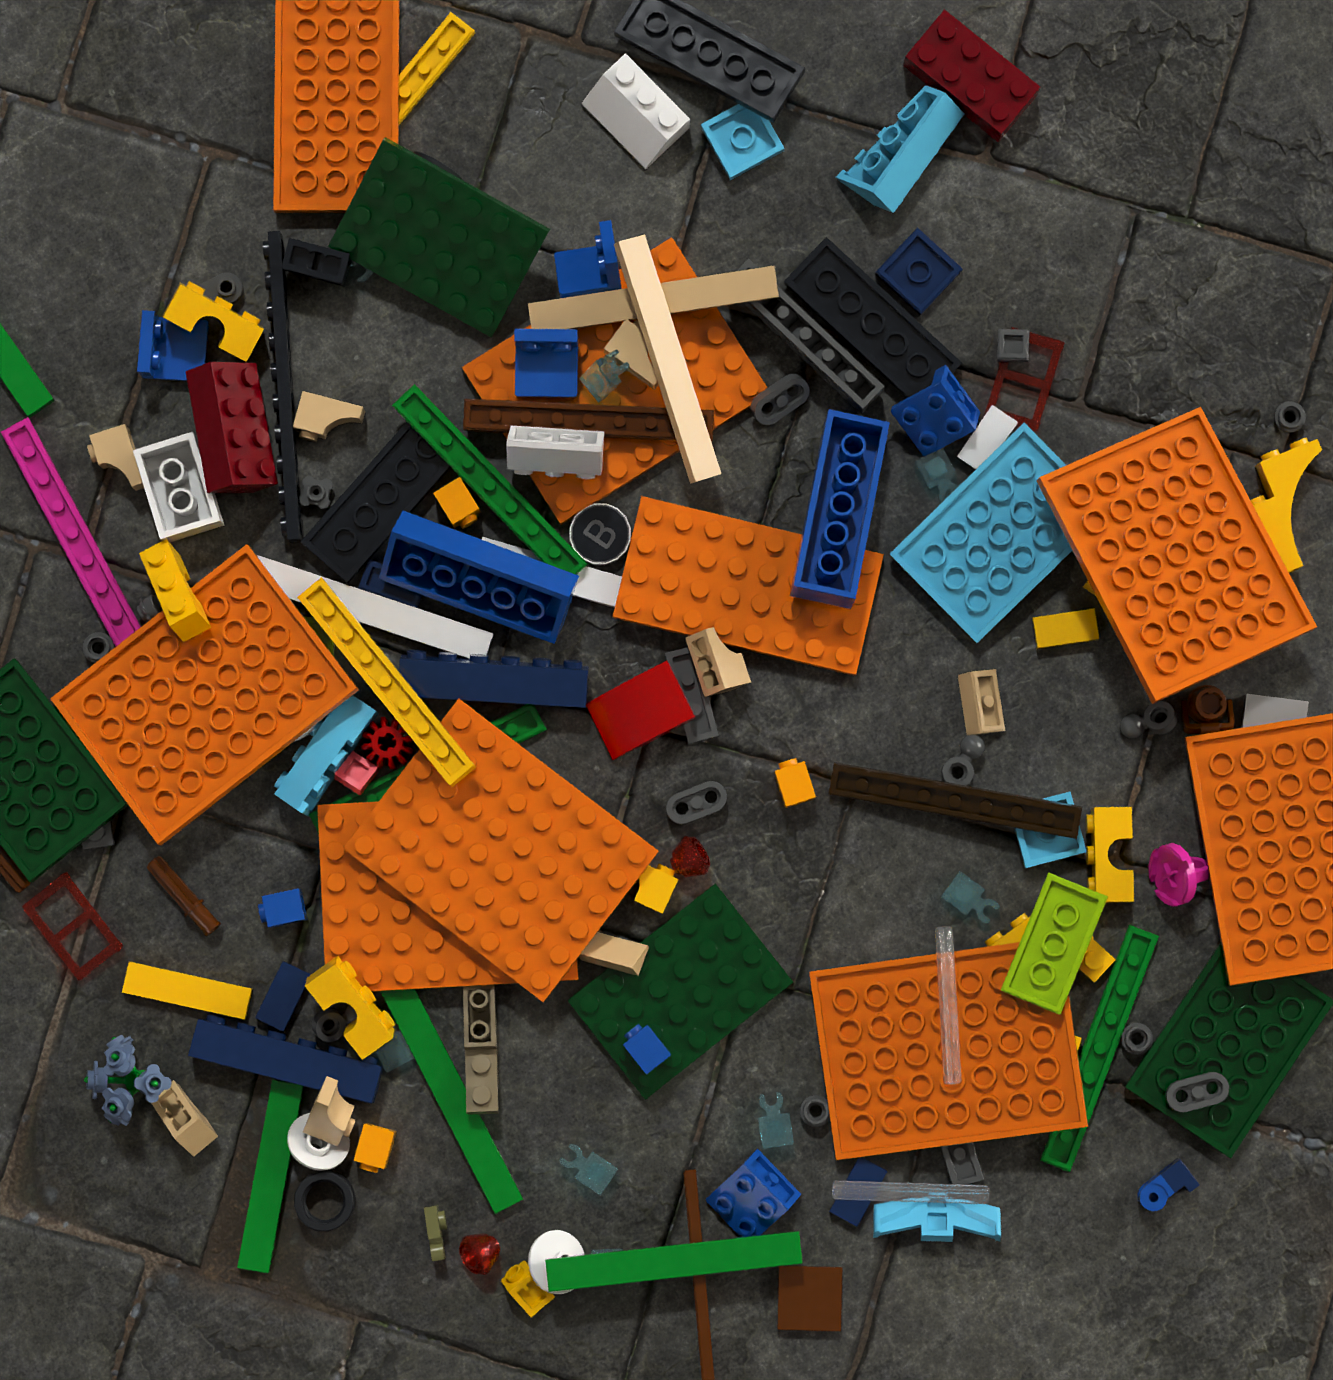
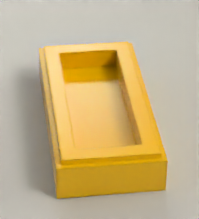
M1095 608L1032 618L1037 649L1099 640Z

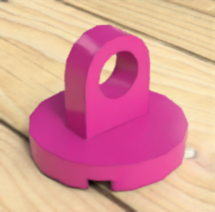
M1174 843L1162 845L1151 853L1148 864L1150 881L1155 882L1157 889L1154 891L1157 897L1169 906L1174 907L1189 903L1195 895L1197 883L1209 878L1207 861L1199 857H1190L1180 845Z

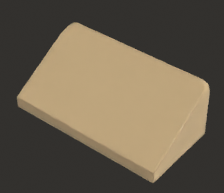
M996 669L960 674L958 681L967 735H982L1005 731Z
M597 932L579 958L588 963L639 976L649 946Z

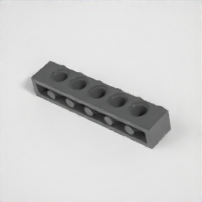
M748 258L737 271L758 267ZM778 287L779 298L743 303L860 414L882 394L885 386L780 287Z

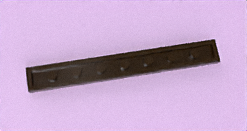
M834 762L829 789L830 795L1077 839L1083 808V806Z

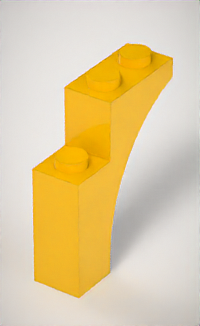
M1307 438L1300 439L1289 445L1291 450L1281 454L1278 449L1261 456L1262 461L1255 466L1268 499L1266 500L1264 495L1252 499L1251 502L1289 573L1303 567L1292 533L1291 508L1296 486L1301 475L1313 458L1322 451L1318 439L1308 442Z

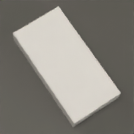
M992 405L957 457L977 469L1008 439L1018 422Z

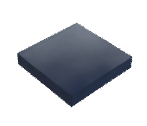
M917 227L875 272V275L921 315L963 269Z

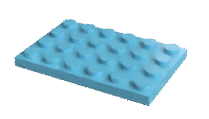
M1025 423L1003 442L890 553L900 566L976 643L1072 551L1037 483L1039 477L1064 467L1066 464Z

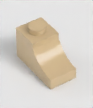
M625 319L605 346L604 354L655 390L659 384L648 357L647 347L639 322L635 320L632 323Z
M302 391L293 428L296 432H299L300 438L317 442L318 438L326 439L327 433L340 424L349 422L362 423L365 410L362 406Z
M125 424L89 435L92 444L87 445L93 463L98 462L102 469L110 467L121 471L126 475L133 489L136 491L144 489L133 450L136 448L130 429Z
M714 627L704 629L685 638L704 697L728 692L751 683L742 653L737 654L729 650L718 637Z
M326 1076L313 1104L303 1133L338 1146L342 1136L349 1137L354 1126L355 1119L350 1118L354 1105L346 1102L340 1095L337 1087L338 1080Z
M174 1080L171 1082L170 1089L164 1090L159 1095L158 1101L151 1103L174 1139L192 1156L197 1155L218 1137L207 1118L197 1109L181 1086Z

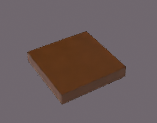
M779 1266L777 1330L841 1332L843 1267Z

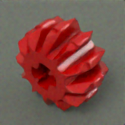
M381 717V728H378L377 724L372 721L369 725L375 731L372 735L368 732H363L362 734L365 739L371 740V743L361 745L362 750H374L366 759L371 762L379 756L377 761V768L382 769L385 761L388 760L389 768L394 770L396 766L395 758L405 765L407 761L401 755L402 752L411 755L414 752L412 748L406 747L405 743H412L414 741L410 736L403 737L407 733L403 727L397 730L399 722L395 718L392 720L390 727L386 717ZM389 735L394 736L392 740L396 742V746L394 748L389 747L387 751H383L384 746L380 744L381 739H388Z

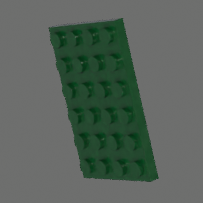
M385 137L328 247L349 253L351 255L350 259L492 338L550 229Z
M14 658L0 669V845L28 881L32 883L129 805L76 733L20 662Z
M715 883L640 943L648 945L649 949L639 976L608 968L567 1001L646 1100L791 985L793 981ZM638 1024L642 1028L649 1025L671 1053L667 1059L647 1075L623 1046L628 1041L624 1035Z
M1220 941L1124 1087L1231 1159L1332 1007L1333 999L1298 975L1229 986ZM1217 1072L1222 1074L1229 1083V1093L1225 1100L1218 1104L1192 1111L1177 1112L1168 1106L1165 1099L1166 1090L1171 1083L1199 1074ZM1209 1082L1206 1086L1207 1092L1209 1094L1215 1093L1217 1085L1214 1082ZM1179 1090L1176 1093L1178 1102L1185 1101V1091Z

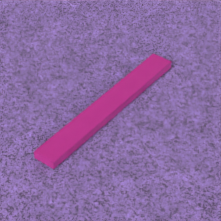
M27 417L1 431V434L113 643L117 646L137 631L141 625L36 429Z

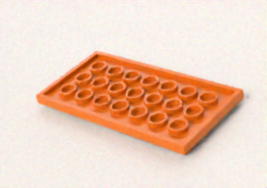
M275 0L273 210L275 213H345L383 139L386 137L399 144L400 0Z
M641 496L612 618L686 636H691L704 629L714 627L724 645L855 676L884 554L865 550L856 599L851 609L791 597V586L802 534Z

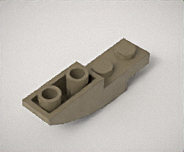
M495 985L463 986L467 1115L499 1114Z

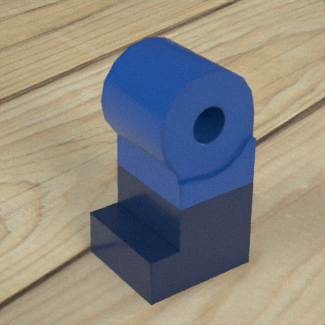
M1176 1158L1139 1188L1137 1197L1139 1203L1145 1209L1158 1211L1166 1205L1167 1198L1183 1186L1188 1192H1191L1200 1184L1181 1159Z

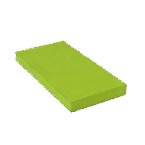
M1048 872L1001 991L1061 1015L1108 896Z

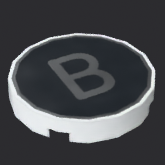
M594 503L574 516L570 526V542L573 549L585 562L592 565H607L618 561L626 553L631 542V527L627 517L618 508L607 503Z

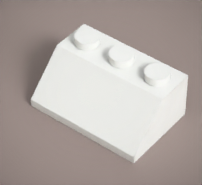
M626 53L601 76L582 102L587 111L645 170L690 128V118Z
M511 425L506 444L507 469L514 470V473L519 475L533 474V471H541L550 477H562L564 473L576 474V477L581 479H593L595 475H601L604 432Z

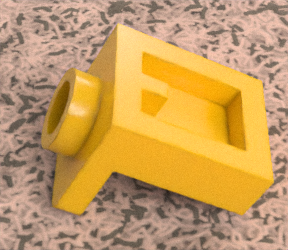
M1092 936L1079 970L1095 983L1116 959L1099 945Z
M525 1260L520 1264L512 1266L501 1279L508 1293L530 1317L534 1316L555 1298L554 1294L542 1290L534 1282L528 1263Z

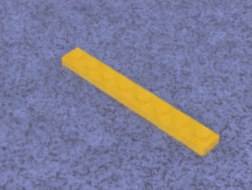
M322 577L297 597L449 786H455L476 768L475 764Z

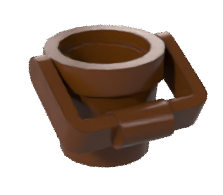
M1212 685L1198 686L1190 692L1187 700H1181L1182 722L1185 733L1201 735L1232 730L1234 728L1232 699H1226V696L1217 687ZM1227 710L1228 723H1219L1218 721L1223 718ZM1189 717L1197 724H1189Z

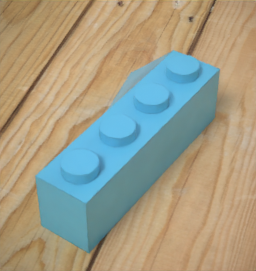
M925 85L897 114L899 120L894 125L887 128L884 127L876 135L879 140L867 152L862 149L854 158L857 162L848 172L843 169L836 178L874 206L894 213L930 161L938 153L950 133L956 128L964 113L945 92Z
M352 695L329 713L324 721L321 720L316 724L310 733L313 738L307 747L301 745L293 756L292 761L295 764L289 773L284 771L274 785L277 791L274 794L300 813L309 817V814L334 780L335 772L350 753L354 751L363 737V732L369 729V724L375 720L379 713Z

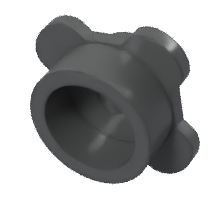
M306 476L302 481L304 491L299 498L303 506L311 504L319 506L321 509H326L330 505L329 491L333 488V483L327 478L317 480L312 476ZM314 490H319V494L314 495Z

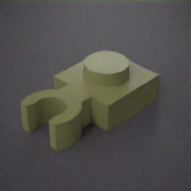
M438 1204L425 1206L424 1214L432 1261L444 1260L446 1255L442 1230L447 1229L445 1210L439 1211Z

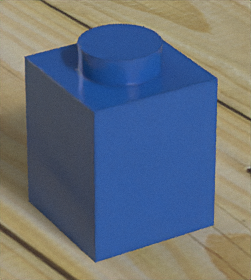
M299 888L262 896L263 903L258 904L261 922H267L269 928L308 920L302 889Z
M638 1024L624 1035L628 1041L623 1046L646 1075L671 1055L649 1025L642 1028Z

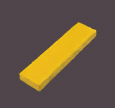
M452 12L449 13L399 74V125L475 34L474 29Z
M129 962L122 993L246 1019L253 989Z

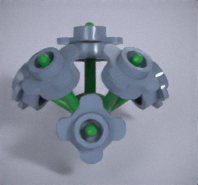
M123 1035L113 1037L107 1043L108 1049L104 1052L107 1061L106 1066L98 1067V1061H94L93 1070H87L86 1077L84 1078L86 1089L92 1090V1099L97 1098V1093H102L105 1098V1103L102 1106L105 1112L104 1116L110 1123L117 1126L120 1124L127 1126L133 1113V1096L137 1092L146 1095L145 1098L148 1102L154 1103L158 1101L159 1095L164 1090H168L171 1087V1079L162 1075L158 1065L150 1064L146 1070H137L135 1067L136 1060L133 1055L135 1048L131 1043L134 1040L131 1036L124 1038ZM114 1073H115L116 1075H118V1076H125V1075H126V1077H108V1076H112ZM107 1084H125L129 1091L123 1088H117L113 1091L111 1088H107Z

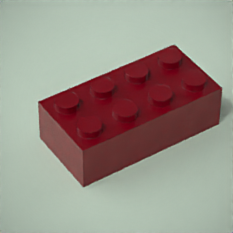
M945 9L907 53L903 63L905 68L926 85L945 92L968 119L997 142L1002 139L1037 97L1040 86Z
M208 362L185 371L207 493H254L277 485V476L256 363Z

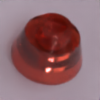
M683 837L672 851L673 858L670 859V863L678 875L683 874L685 877H693L707 874L710 860L704 847L696 838Z
M481 1233L467 1235L462 1238L459 1246L460 1257L464 1265L472 1273L478 1275L488 1274L499 1259L500 1245L493 1236Z

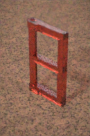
M1030 332L1029 343L1053 350L1045 379L1041 380L1008 370L1009 362H1000L985 415L992 405L996 406L1004 378L1040 388L1041 392L1032 419L1002 411L1018 422L1016 426L1020 427L1025 423L1032 431L1037 432L1065 343Z
M67 872L61 874L50 885L22 906L78 981L82 980L124 947ZM66 886L85 912L54 935L35 909L62 887ZM91 919L110 945L80 968L61 944V941L87 920Z

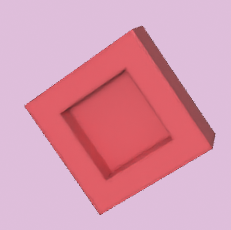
M352 751L335 772L334 779L358 795H361L377 775L378 768Z

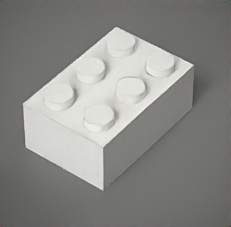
M193 432L133 450L161 541L167 539L169 542H173L224 526L215 493H207L198 439Z

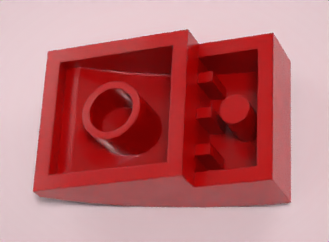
M668 661L620 684L588 702L586 705L612 760L696 719Z

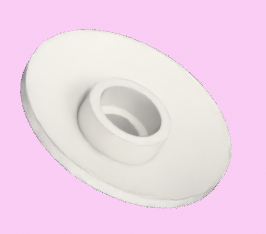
M310 1113L300 1116L292 1123L287 1135L288 1147L293 1157L303 1166L313 1170H330L340 1165L349 1152V1137L343 1135L339 1145L335 1146L303 1133ZM311 1144H317L321 1149H317Z
M553 1230L543 1233L532 1244L528 1257L529 1271L534 1282L542 1290L550 1294H564L573 1290L548 1291L545 1259L585 1255L582 1246L574 1236L565 1231Z

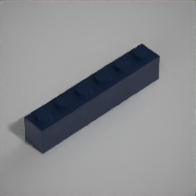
M409 650L407 655H402L399 659V672L420 698L586 708L589 666H582L583 662L579 660H564V665L551 664V659L533 658L532 663L520 662V657L502 656L501 661L489 660V656L483 654H471L470 659L457 658V653L440 652L438 657L426 656L425 651Z
M209 1014L206 1020H197L188 1054L190 1057L318 1090L321 1089L326 1076L338 1080L337 1087L341 1096L368 1103L375 1102L384 1066L377 1064L378 1058L367 1056L362 1060L360 1056L359 1059L347 1057L348 1050L329 1046L328 1051L316 1048L317 1042L299 1038L298 1043L286 1041V1034L268 1030L267 1036L255 1033V1026L238 1022L237 1028L224 1025L225 1018Z

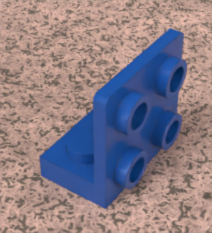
M611 220L599 222L601 235H595L596 246L554 253L560 298L622 289Z
M142 310L138 374L142 378L187 381L185 371L206 364L208 321L198 320L192 331L189 332L171 321L159 317L155 311Z
M515 329V395L517 397H577L578 330Z
M947 365L935 371L930 386L895 404L891 408V413L923 456H928L975 431L980 416L979 409Z
M757 1149L706 1198V1202L740 1237L761 1235L789 1210L801 1196V1193Z

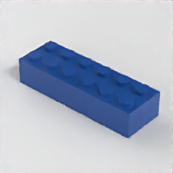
M828 410L823 425L791 586V597L848 609L852 608L856 599L890 422Z
M402 511L391 531L379 579L553 644H555L564 625L579 578L576 574L406 511Z

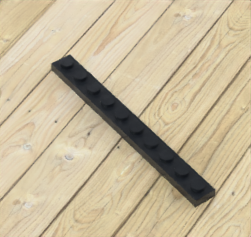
M280 231L268 232V241H263L264 260H269L270 271L265 272L266 290H271L272 302H267L268 321H273L274 333H269L270 351H275L276 363H271L272 382H277L278 394H273L274 413L279 412L280 425H275L276 443H281L282 455L277 456L278 474H283L284 486H279L280 505H285L286 517H281L280 519L282 536H287V540L290 543H301L300 541L303 537L299 500L296 431L293 428L295 413L286 273L281 268L284 259V242Z

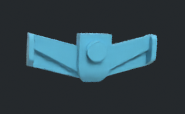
M928 1192L924 1195L874 1204L873 1238H877L880 1235L921 1228V1241L952 1242L954 1228L1000 1241V1208L947 1195L945 1192Z

